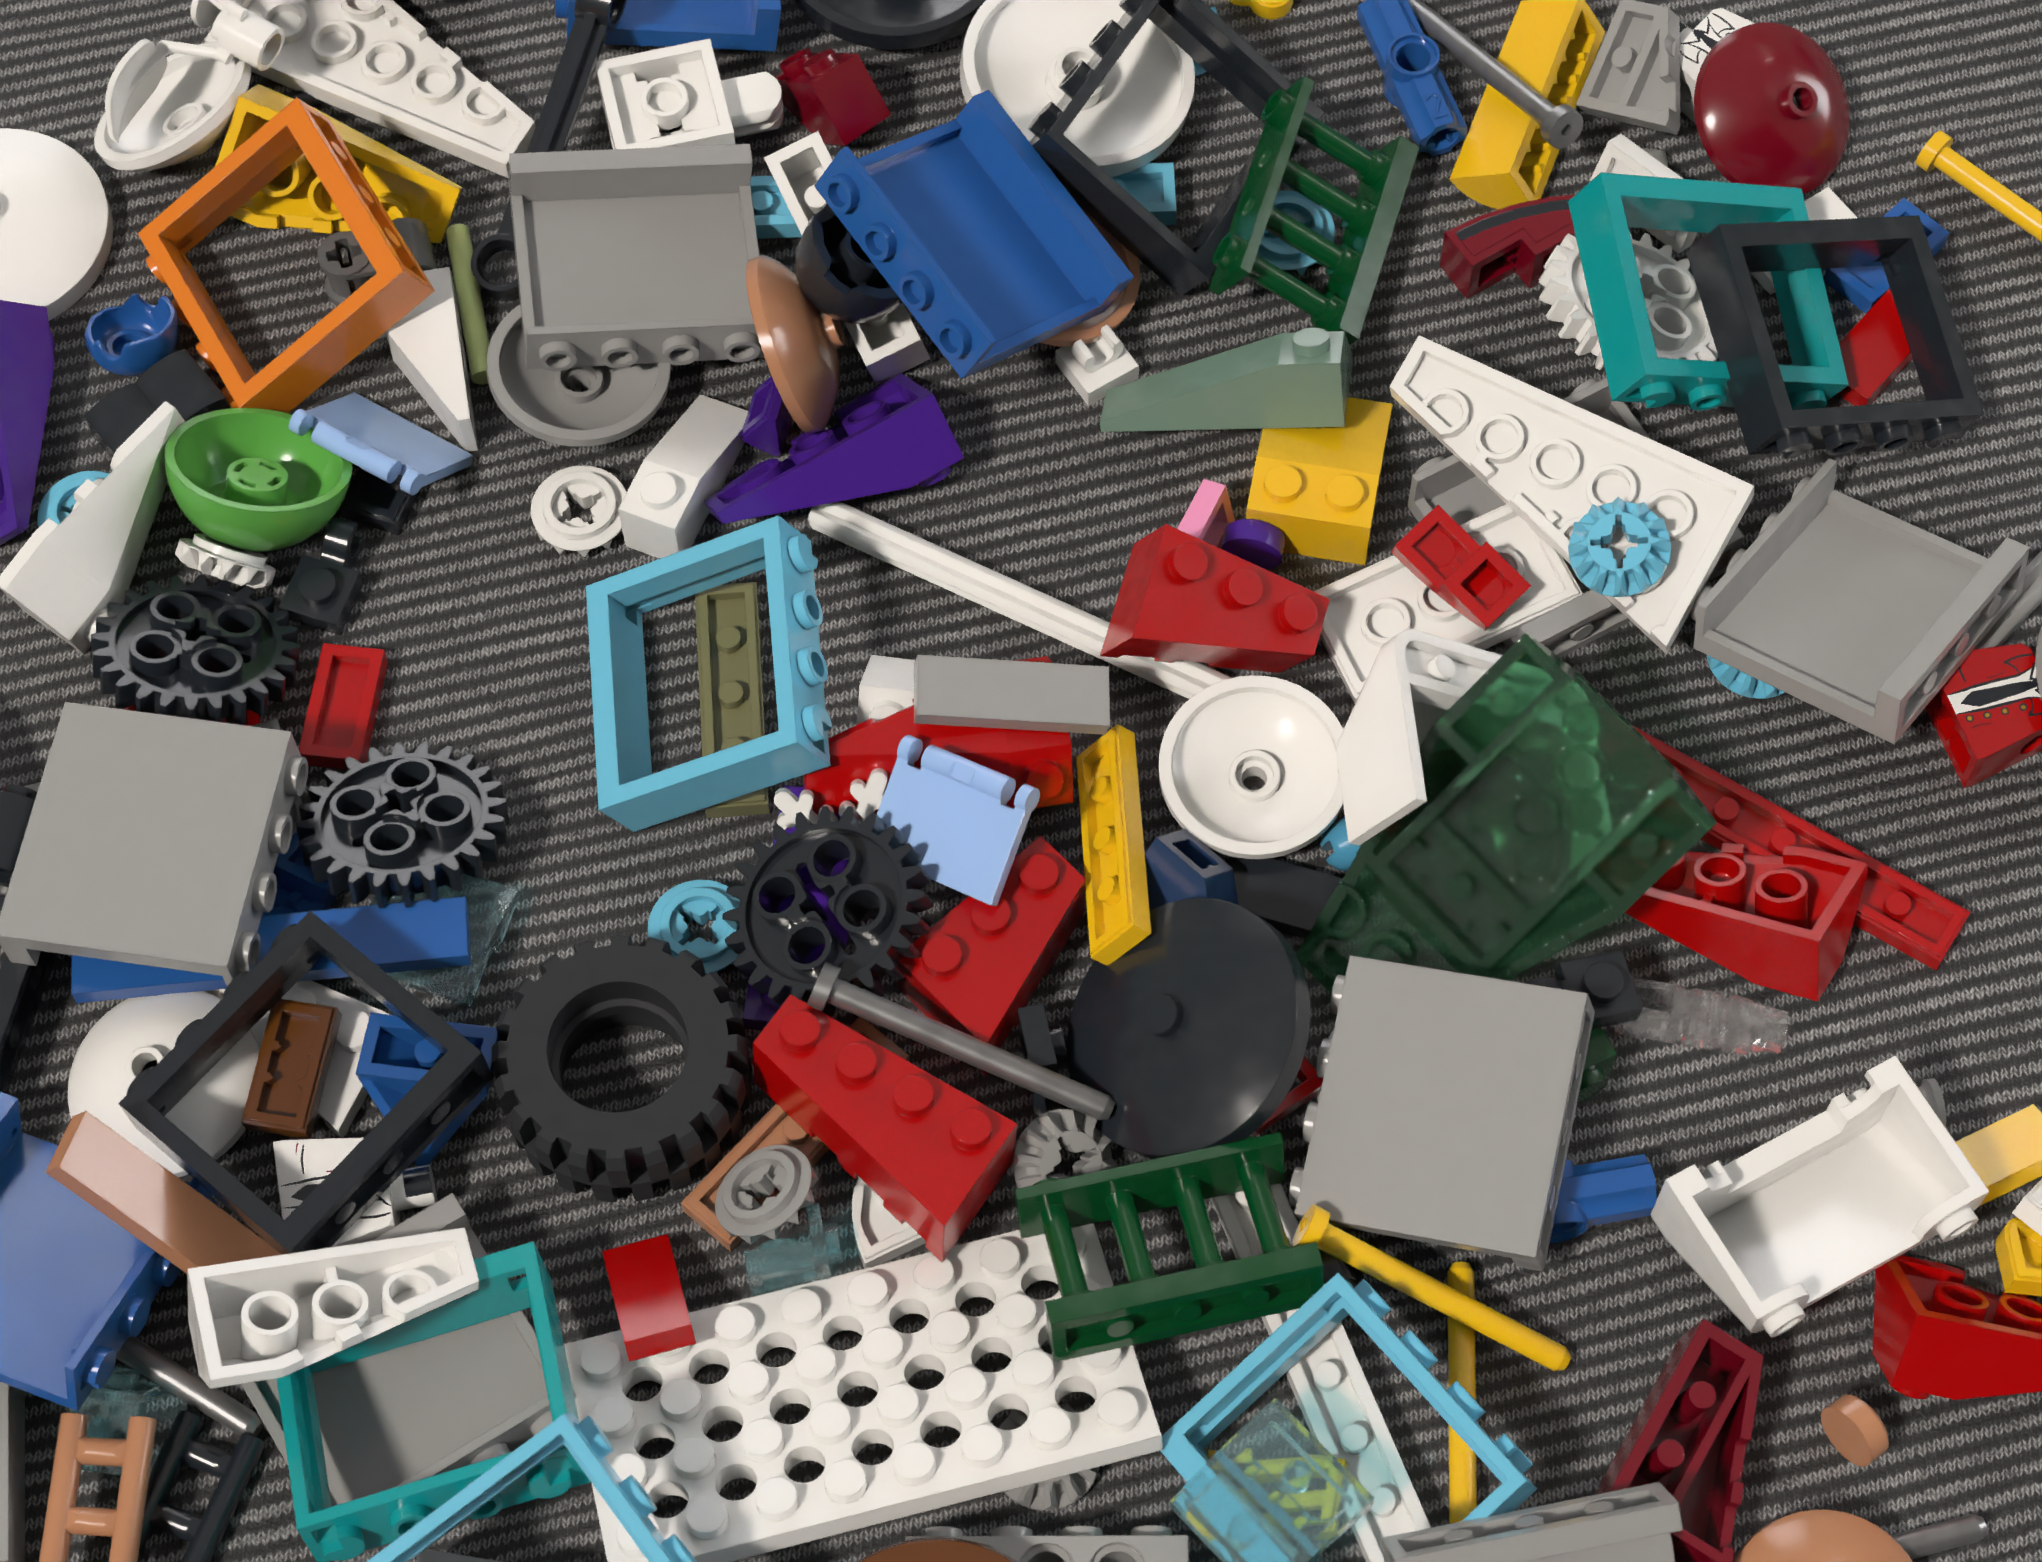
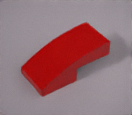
M1439 505L1393 547L1391 552L1441 599L1485 631L1531 587L1487 541L1480 546Z

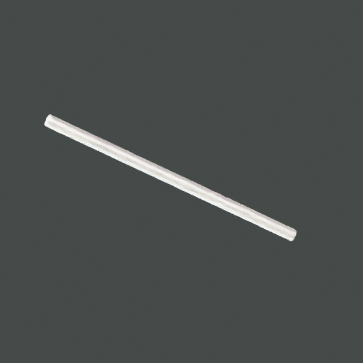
M840 501L813 506L810 510L808 520L812 529L1188 699L1214 683L1232 678L1193 661L1177 660L1173 663L1156 662L1151 657L1122 655L1119 658L1100 656L1109 622Z

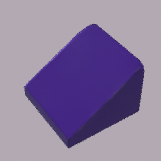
M772 376L754 391L742 429L741 440L774 457H779L783 452L793 418L786 408Z

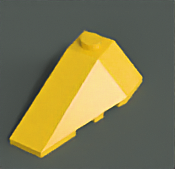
M260 84L241 94L234 109L215 167L294 99ZM317 110L330 119L391 220L406 217L418 219L426 225L430 241L432 243H442L463 187ZM302 154L231 215L236 219L260 228L312 229V232L332 234L334 231H351L305 154Z

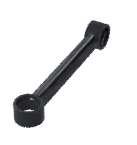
M627 0L575 1V21L527 153L566 150L608 31H613L618 26ZM510 199L497 234L483 239L476 246L471 257V270L482 290L489 297L503 302L519 299L518 277L509 284L494 285L484 278V268L487 261L494 254L507 250L515 251Z

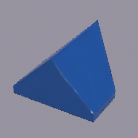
M370 1012L355 1074L385 1117L444 1054L398 1016ZM445 1021L483 1053L493 1073L491 1065L492 1045L500 1041L496 1027ZM490 1082L414 1160L417 1167L428 1165L487 1096Z

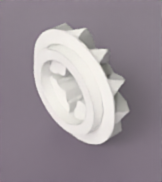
M572 466L553 473L538 487L531 503V518L540 541L546 540L554 546L559 554L565 550L577 551L584 558L591 549L600 546L609 549L612 539L619 532H623L618 508L627 493L624 486L611 473L593 466ZM569 498L574 504H579L583 509L593 506L591 508L592 524L584 523L579 517L571 519Z
M195 533L193 539L180 538L175 551V555L187 567L197 569L203 574H208L221 580L230 581L241 586L246 585L255 589L271 585L276 569L265 563L267 559L265 555L257 551L241 550L224 545L205 534Z

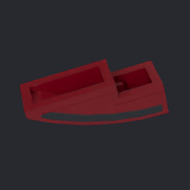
M1576 194L1551 196L1513 204L1473 218L1444 233L1440 267L1466 299L1514 273L1531 289L1540 284L1539 279L1545 270L1544 265L1556 245H1560L1568 233L1576 237L1568 201Z

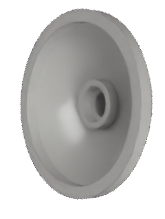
M520 304L510 311L497 326L487 352L488 383L494 400L502 412L525 432L558 445L575 447L597 446L629 436L644 426L655 415L665 399L670 382L671 364L667 362L633 364L625 368H611L603 365L572 367L564 371H550L545 368L526 369ZM574 387H582L587 391L575 392L571 391L570 389Z

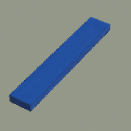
M466 896L442 898L436 902L431 900L414 901L412 906L408 908L401 902L387 904L384 908H378V905L311 911L385 973L471 965L469 906ZM308 912L261 916L257 931L261 939L258 963L270 951L276 936L287 926L297 924ZM72 955L71 994L76 1003L227 988L223 977L220 975ZM323 956L298 982L350 976L326 956Z

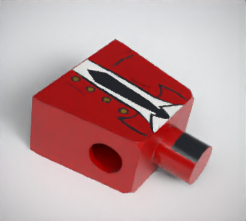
M2022 643L1974 649L1925 707L1964 788L1973 786L2042 751V700L2036 677V658L2031 648Z

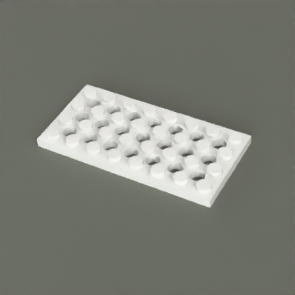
M1094 1223L1071 1228L1088 1290L1094 1291L1113 1287L1114 1285ZM1019 1230L956 1245L942 1263L931 1252L690 1312L689 1317L696 1344L630 1362L621 1330L564 1344L572 1387L577 1397L575 1402L579 1422L590 1416L603 1431L614 1449L605 1458L622 1481L629 1475H633L648 1493L654 1504L667 1496H680L688 1501L685 1509L677 1516L659 1518L650 1514L648 1517L665 1540L673 1533L676 1534L688 1548L696 1562H732L1163 1450L1162 1435L1133 1345L1054 1362L1053 1356L1041 1349L1044 1342L1048 1340L1045 1301L1061 1298L1060 1290L1053 1297L1044 1300L1033 1299L1024 1293L1031 1284L1037 1281L1047 1280L1058 1285L1044 1234L1021 1239ZM974 1297H984L995 1304L988 1313L981 1316H968L959 1311L960 1306L966 1300ZM907 1314H920L929 1320L924 1328L914 1333H902L893 1328L894 1323L900 1317ZM851 1330L862 1336L860 1342L848 1350H835L827 1345L830 1337L840 1331ZM786 1347L796 1353L789 1363L781 1367H768L760 1362L762 1356L773 1348ZM987 1353H1003L1011 1359L1006 1368L994 1373L983 1372L975 1367L976 1361ZM709 1364H720L729 1369L727 1375L714 1384H701L693 1379L699 1369ZM932 1369L944 1375L942 1382L932 1389L919 1390L908 1384L909 1379L921 1370ZM654 1381L662 1385L659 1393L647 1401H633L626 1397L628 1391L639 1382ZM866 1386L877 1392L874 1400L865 1406L851 1407L841 1401L843 1395L854 1387ZM1072 1392H1085L1095 1399L1094 1404L1089 1409L1079 1413L1067 1412L1058 1405L1065 1395ZM799 1403L810 1409L808 1415L802 1421L795 1424H782L774 1419L776 1412L787 1404ZM1006 1409H1017L1028 1416V1419L1022 1426L1013 1430H1002L991 1423V1420L997 1413ZM731 1420L743 1426L740 1433L728 1441L717 1442L706 1436L709 1429L721 1421ZM940 1426H949L961 1433L956 1442L943 1448L932 1447L923 1441L929 1431ZM654 1438H667L675 1443L667 1455L658 1459H647L638 1454L641 1447L647 1441ZM874 1443L887 1445L893 1450L891 1456L886 1461L877 1465H866L856 1459L858 1452L862 1448ZM803 1461H815L825 1467L823 1473L811 1482L799 1483L788 1477L790 1470L796 1464ZM737 1478H746L757 1484L754 1491L748 1497L741 1500H727L719 1495L726 1483ZM592 1484L607 1562H649Z

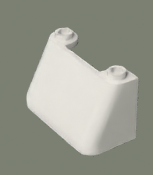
M1896 1056L1866 1072L1865 1077L1871 1085L1868 1090L1861 1088L1848 1097L1843 1092L1832 1098L1826 1111L1723 1167L1719 1160L1706 1167L1703 1176L1694 1164L1665 1180L1651 1212V1218L1667 1242L1751 1333H1757L1766 1329L1770 1337L1778 1336L1805 1318L1806 1314L1803 1309L1938 1234L1946 1242L1966 1232L1978 1222L1979 1219L1974 1210L1983 1202L1989 1190Z

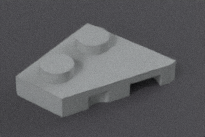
M1620 0L1576 106L1590 115L1677 135L1680 129V17L1668 7L1634 0Z

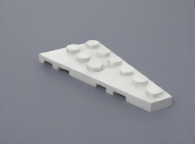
M233 0L240 6L282 28L285 33L282 49L274 63L264 71L251 66V72L294 90L306 92L318 100L509 178V153L527 152L536 128L535 121L488 81L481 82L463 66L462 59L448 47L444 49L427 35L426 28L393 0ZM210 31L204 41L207 43L218 40L212 37Z
M1419 335L1389 386L1391 396L1566 561L1570 563L1568 545L1574 522H1579L1588 513L1592 504L1601 506L1613 502L1617 497L1625 502L1635 504L1645 502L1653 513L1659 518L1664 519L1671 540V556L1662 577L1653 586L1636 595L1627 597L1604 596L1667 654L1692 610L1699 593L1704 588L1754 497V485ZM1622 526L1616 527V533H1613L1612 542L1602 544L1601 548L1611 549L1613 558L1617 560V568H1623V558H1626L1627 549L1637 547L1638 543L1628 542L1626 533L1622 532Z

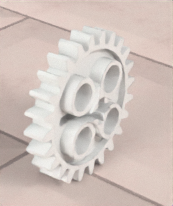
M1568 233L1561 244L1556 245L1544 265L1545 270L1539 279V283L1545 286L1539 298L1541 301L1552 305L1546 314L1547 319L1564 323L1558 336L1563 339L1575 338L1579 342L1575 351L1578 356L1590 352L1597 356L1595 368L1600 371L1605 367L1576 237ZM1630 233L1657 357L1716 361L1718 353L1694 276L1688 271L1690 267L1689 259L1676 261L1671 257V245L1666 244L1658 250L1652 247V240L1649 234L1645 233L1640 241L1633 240Z

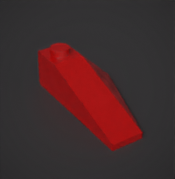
M1615 838L1616 853L1573 878V885L1750 982L1818 1002L1843 962L1868 874V863L1808 847L1783 846V856L1744 854V844L1722 843L1721 853L1686 852L1684 847L1677 841Z

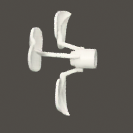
M192 0L191 18L194 24L201 28H207L213 24L211 35L214 39L218 40V47L162 40L155 46L148 39H142L136 43L120 60L108 83L105 97V115L109 137L112 141L118 143L127 125L155 91L167 68L166 55L179 53L213 58L226 65L235 56L256 69L264 71L274 63L282 49L285 38L284 30L240 6L233 0Z

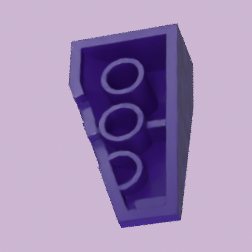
M0 300V545L28 529L55 365L53 354L54 338L50 332L47 307Z
M900 373L834 411L833 413L838 423L832 428L814 434L804 432L791 441L793 446L789 449L790 456L782 462L779 459H769L758 463L705 499L704 502L709 512L724 524L911 488L917 484L920 487L929 486L948 476L952 471L950 466L962 460L964 456L933 393Z

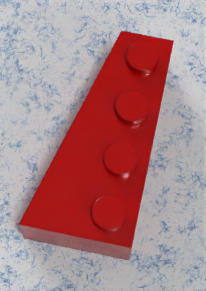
M791 994L753 1042L754 1083L812 1138L817 1136L837 1155V1163L854 1179L859 1176L883 1199V1207L901 1224L907 1222L925 1240V1247L942 1263L1012 1165L1017 1123L825 1013L808 1006L807 1003Z

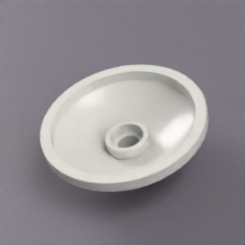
M218 41L198 45L217 48ZM179 53L167 57V68L160 83L127 125L118 143L112 141L109 137L105 113L103 114L95 132L94 144L96 151L110 167L134 172L176 165L206 152L229 127L239 96L248 91L251 65L233 56L228 65L213 58Z
M1249 675L1229 678L1202 689L1185 702L1176 712L1164 733L1159 753V781L1167 807L1183 829L1186 828L1204 845L1219 853L1244 859H1268L1295 852L1319 838L1332 825L1343 808L1336 747L1343 732V727L1334 713L1321 699L1305 688L1287 680L1269 676ZM1249 776H1258L1264 780L1265 785L1259 790H1250L1242 782Z
M198 991L128 998L113 1007L88 1032L75 1055L68 1081V1106L71 1119L79 1113L88 1111L178 1178L189 1175L135 1128L118 1103L127 1095L131 1082L141 1073L142 1068L153 1060H157L158 1064L175 1047L176 1040L182 1030L191 1022L203 1019L221 999L210 993ZM251 1029L165 1115L169 1121L215 1160L224 1155L246 1130L241 1121L260 1052Z

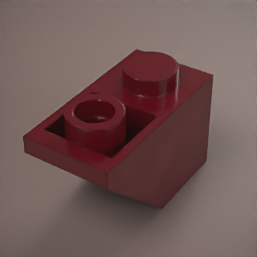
M803 49L787 57L779 64L782 72L776 75L775 78L781 86L783 105L811 133L818 131L824 144L846 146L891 115L858 53H834L833 49L811 52L810 49Z

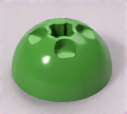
M260 408L222 409L198 415L178 426L169 436L165 446V470L168 484L173 497L185 516L210 538L224 545L247 551L284 549L308 539L322 529L338 511L350 485L352 463L314 444L311 441L314 428H310L304 436H299L290 431L288 426L292 414Z

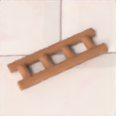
M79 1413L61 1414L39 1562H68L72 1535L112 1537L109 1562L138 1561L156 1433V1419L143 1416L129 1417L126 1439L86 1437L89 1416ZM82 1465L122 1467L116 1509L76 1507Z

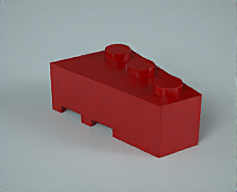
M1165 524L1133 544L1100 656L1119 658L1122 655L1151 657L1156 662L1173 663L1177 660L1208 663L1210 667L1281 673L1314 656L1330 599Z
M1039 836L1014 858L997 906L988 905L968 896L932 926L930 933L922 935L912 943L921 955L919 958L901 956L896 962L905 976L902 981L898 980L899 990L925 1016L1001 1048L1013 1026L1017 1027L1018 1025L1017 1008L1026 1007L1042 977L1047 976L1085 912V878L1042 836ZM979 1069L987 1077L989 1073Z

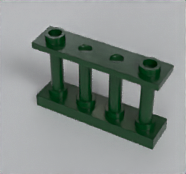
M1303 76L1285 91L1281 89L1275 91L1263 108L1261 120L1265 122L1228 234L1220 241L1214 252L1212 263L1217 267L1209 290L1220 295L1243 278L1248 277L1311 316L1310 322L1314 324L1313 328H1321L1327 332L1345 331L1350 345L1360 337L1419 147L1404 137L1399 136L1381 150L1373 149L1369 152L1305 112L1314 81L1307 76ZM1296 135L1357 172V180L1360 181V185L1355 199L1289 159ZM1281 182L1342 219L1341 226L1345 228L1340 246H1337L1273 206ZM1265 230L1326 267V274L1330 278L1324 295L1257 255Z
M1280 1132L1260 1137L1249 1136L1245 1140L1064 1179H1044L1032 1186L1015 1189L1018 1229L1021 1239L1045 1235L1061 1293V1298L1045 1301L1048 1341L1054 1362L1296 1310L1323 1287L1324 1265L1317 1243L1297 1247L1289 1245L1270 1185L1284 1182V1143ZM1244 1191L1263 1254L1227 1262L1222 1260L1204 1199ZM1177 1205L1196 1268L1158 1276L1155 1275L1138 1214ZM1111 1220L1129 1283L1091 1291L1087 1287L1071 1228Z

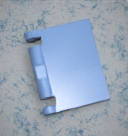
M355 392L308 411L298 409L292 415L288 426L290 431L299 436H304L310 428H314L311 436V441L314 444L357 465L387 483L394 482L398 475H402L400 489L410 495L417 494L423 486L471 466L474 456Z
M911 735L904 736L898 745V757L879 806L878 817L887 825L886 829L894 825L907 839L905 844L910 843L920 854L922 859L916 866H921L930 876V879L988 905L997 906L1031 812L1039 802V789L1023 784L1015 795V807L1012 808L1006 804L1015 791V779L935 745H929L924 750L920 769L913 765L921 755L923 749L922 740Z

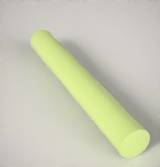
M454 224L446 229V238L471 379L475 384H488L487 352L489 337L480 287L471 270L473 248L468 226L464 224Z

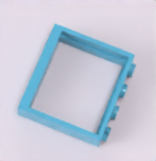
M779 515L586 586L598 810L633 832L831 766L828 730L832 729V722L825 707L823 684L827 680L828 670L826 661L821 653L819 626L823 621V613L820 602L816 597L814 569L818 566V559L812 555L811 540L807 538V535L800 533ZM766 569L779 731L652 774L642 613Z
M1339 1273L1333 1276L1162 1435L1163 1450H1161V1453L1256 1562L1301 1561L1273 1528L1259 1517L1253 1510V1505L1239 1492L1227 1475L1214 1465L1204 1448L1348 1314L1502 1482L1495 1491L1462 1521L1512 1512L1537 1490L1535 1485L1524 1474L1533 1463L1505 1433L1494 1441L1476 1422L1485 1413L1484 1409L1457 1380L1448 1389L1444 1387L1429 1370L1438 1359L1410 1329L1401 1338L1383 1319L1392 1310L1391 1307L1365 1279L1354 1288Z
M570 1412L562 1414L367 1562H410L564 1445L649 1562H696V1560L676 1534L673 1533L665 1540L648 1517L657 1510L654 1502L633 1475H629L622 1481L605 1458L614 1449L596 1422L590 1416L579 1422L574 1413Z

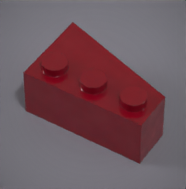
M1704 1318L1678 1339L1594 1494L1597 1495L1660 1482L1679 1503L1683 1530L1671 1533L1675 1562H1733L1734 1548H1731L1736 1510L1742 1502L1744 1483H1741L1745 1450L1746 1444L1751 1441L1764 1357Z

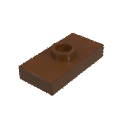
M280 999L271 1008L241 1121L246 1130L311 1139L342 1014L337 1007Z

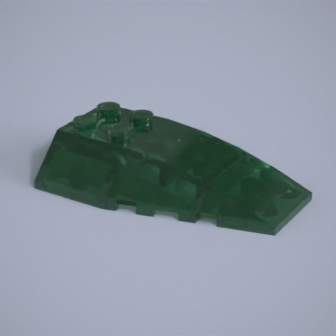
M1526 632L1431 727L1420 745L1427 802L1361 844L1356 853L1357 856L1342 881L1338 883L1296 955L1300 963L1330 993H1332L1337 975L1346 976L1350 956L1509 981L1518 974L1572 945L1584 936L1619 918L1697 843L1717 821L1680 773L1580 673Z

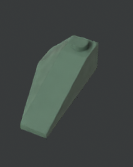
M1305 328L1293 333H1281L1108 389L1100 418L1101 432L1345 427L1353 365L1352 351L1345 331L1327 332L1321 328Z

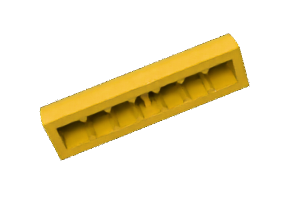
M1523 0L1519 4L1497 61L1556 107L1566 104L1576 109L1577 100L1592 68L1605 31L1585 0ZM1487 84L1449 179L1469 198L1497 210L1513 204L1541 199L1560 149L1552 147L1542 138L1540 132L1541 125Z

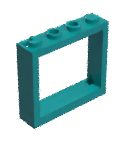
M1599 173L1572 197L1568 204L1612 401L1646 403L1647 408H1657L1667 404L1690 405V408L1695 411L1710 410L1719 406L1734 407L1726 383L1731 379L1726 362L1657 357L1628 227L1710 233L1719 224L1807 221L1809 218L1802 189ZM1821 268L1771 271L1793 364L1778 365L1792 410L1825 408L1827 400L1847 387L1849 383Z
M534 1241L473 1259L479 1279L478 1290L291 1374L276 1378L297 1531L317 1562L350 1560L359 1556L365 1550L392 1543L512 1452L331 1506L313 1373L531 1308L552 1421L562 1414L573 1412L579 1420L552 1280ZM526 1273V1277L511 1280V1277ZM564 1445L467 1519H485L495 1515L501 1509L537 1498L548 1499L564 1494L570 1488L591 1481Z

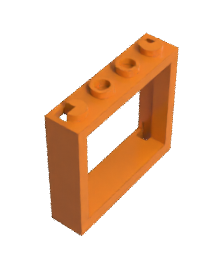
M297 97L137 233L150 254L146 258L149 269L162 283L169 287L174 296L171 302L177 311L178 317L184 324L193 329L200 341L196 345L198 354L211 369L219 373L226 385L221 391L226 396L231 408H260L289 413L435 291L330 119ZM305 154L377 273L261 371L255 374L185 254L296 159Z

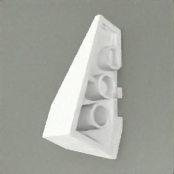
M166 401L115 451L110 465L113 471L105 479L99 478L93 482L87 479L74 492L76 503L72 512L59 525L48 518L32 534L0 575V589L24 612L82 654H85L91 647V634L96 633V618L108 617L107 604L109 602L124 603L125 591L130 587L168 482L165 470L166 442L172 432L185 421L176 408Z
M465 1227L189 1268L188 1323L199 1376L210 1389L281 1378L478 1290L479 1279Z

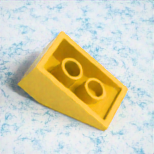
M1348 397L1345 427L1263 429L1255 461L1246 519L1265 521L1277 527L1285 536L1284 553L1365 565L1393 404Z

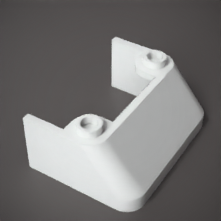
M1415 629L1403 630L1382 645L1336 747L1348 843L1357 846L1361 845L1427 802L1421 763L1422 758L1449 749L1476 748L1499 753L1524 766L1539 779L1555 802L1563 825L1565 839L1563 866L1555 889L1617 852L1592 704L1586 691L1575 679L1564 673Z

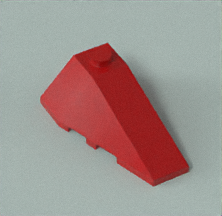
M1048 656L1015 660L1052 663ZM914 705L879 721L873 718L868 719L828 738L831 766L803 775L804 790H810L814 794L811 810L818 814L823 805H830L834 810V814H839V807L843 801H850L856 807L859 803L850 793V786L853 780L861 779L866 784L871 771L875 768H882L887 772L888 784L898 757V745L904 736L911 735L922 740L923 743L921 755L913 765L920 769L924 750L929 745H935L1015 779V791L1010 800L1007 801V806L1015 807V795L1023 784L1039 789L1040 799L1036 808L1073 802L1072 743L1068 732L914 723Z
M1900 1255L1875 1269L1872 1354L1890 1386L1897 1392L1915 1399H1927L1930 1395L1954 1400L2042 1392V1304L2027 1298V1295L2005 1293V1290H2003L2002 1296H1998L1963 1284L1966 1271L1943 1263Z

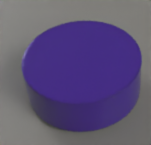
M1240 519L1226 526L1221 549L1269 570L1277 567L1282 562L1285 536L1277 527L1268 522L1257 519Z

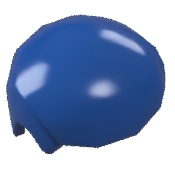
M132 294L122 306L105 308L90 317L84 335L85 344L94 360L105 370L122 376L140 377L156 362L176 352L180 338L177 311L170 298L165 295L161 296L158 305H152L143 300L138 294Z

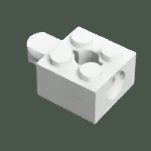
M710 39L601 60L596 65L603 110L613 149L734 145L735 137L777 129L784 118L782 90L777 79L768 72H761L721 81ZM681 126L679 130H676L671 133H662L659 131V129L671 130Z

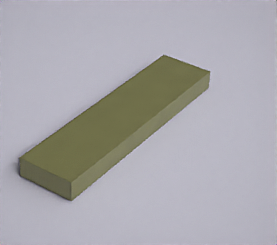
M757 582L722 584L695 594L702 757L766 735ZM769 787L705 808L706 818L770 814Z

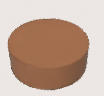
M1845 1394L1822 1410L1821 1422L1828 1439L1841 1455L1853 1464L1861 1467L1868 1466L1888 1450L1889 1438L1882 1420L1860 1398Z

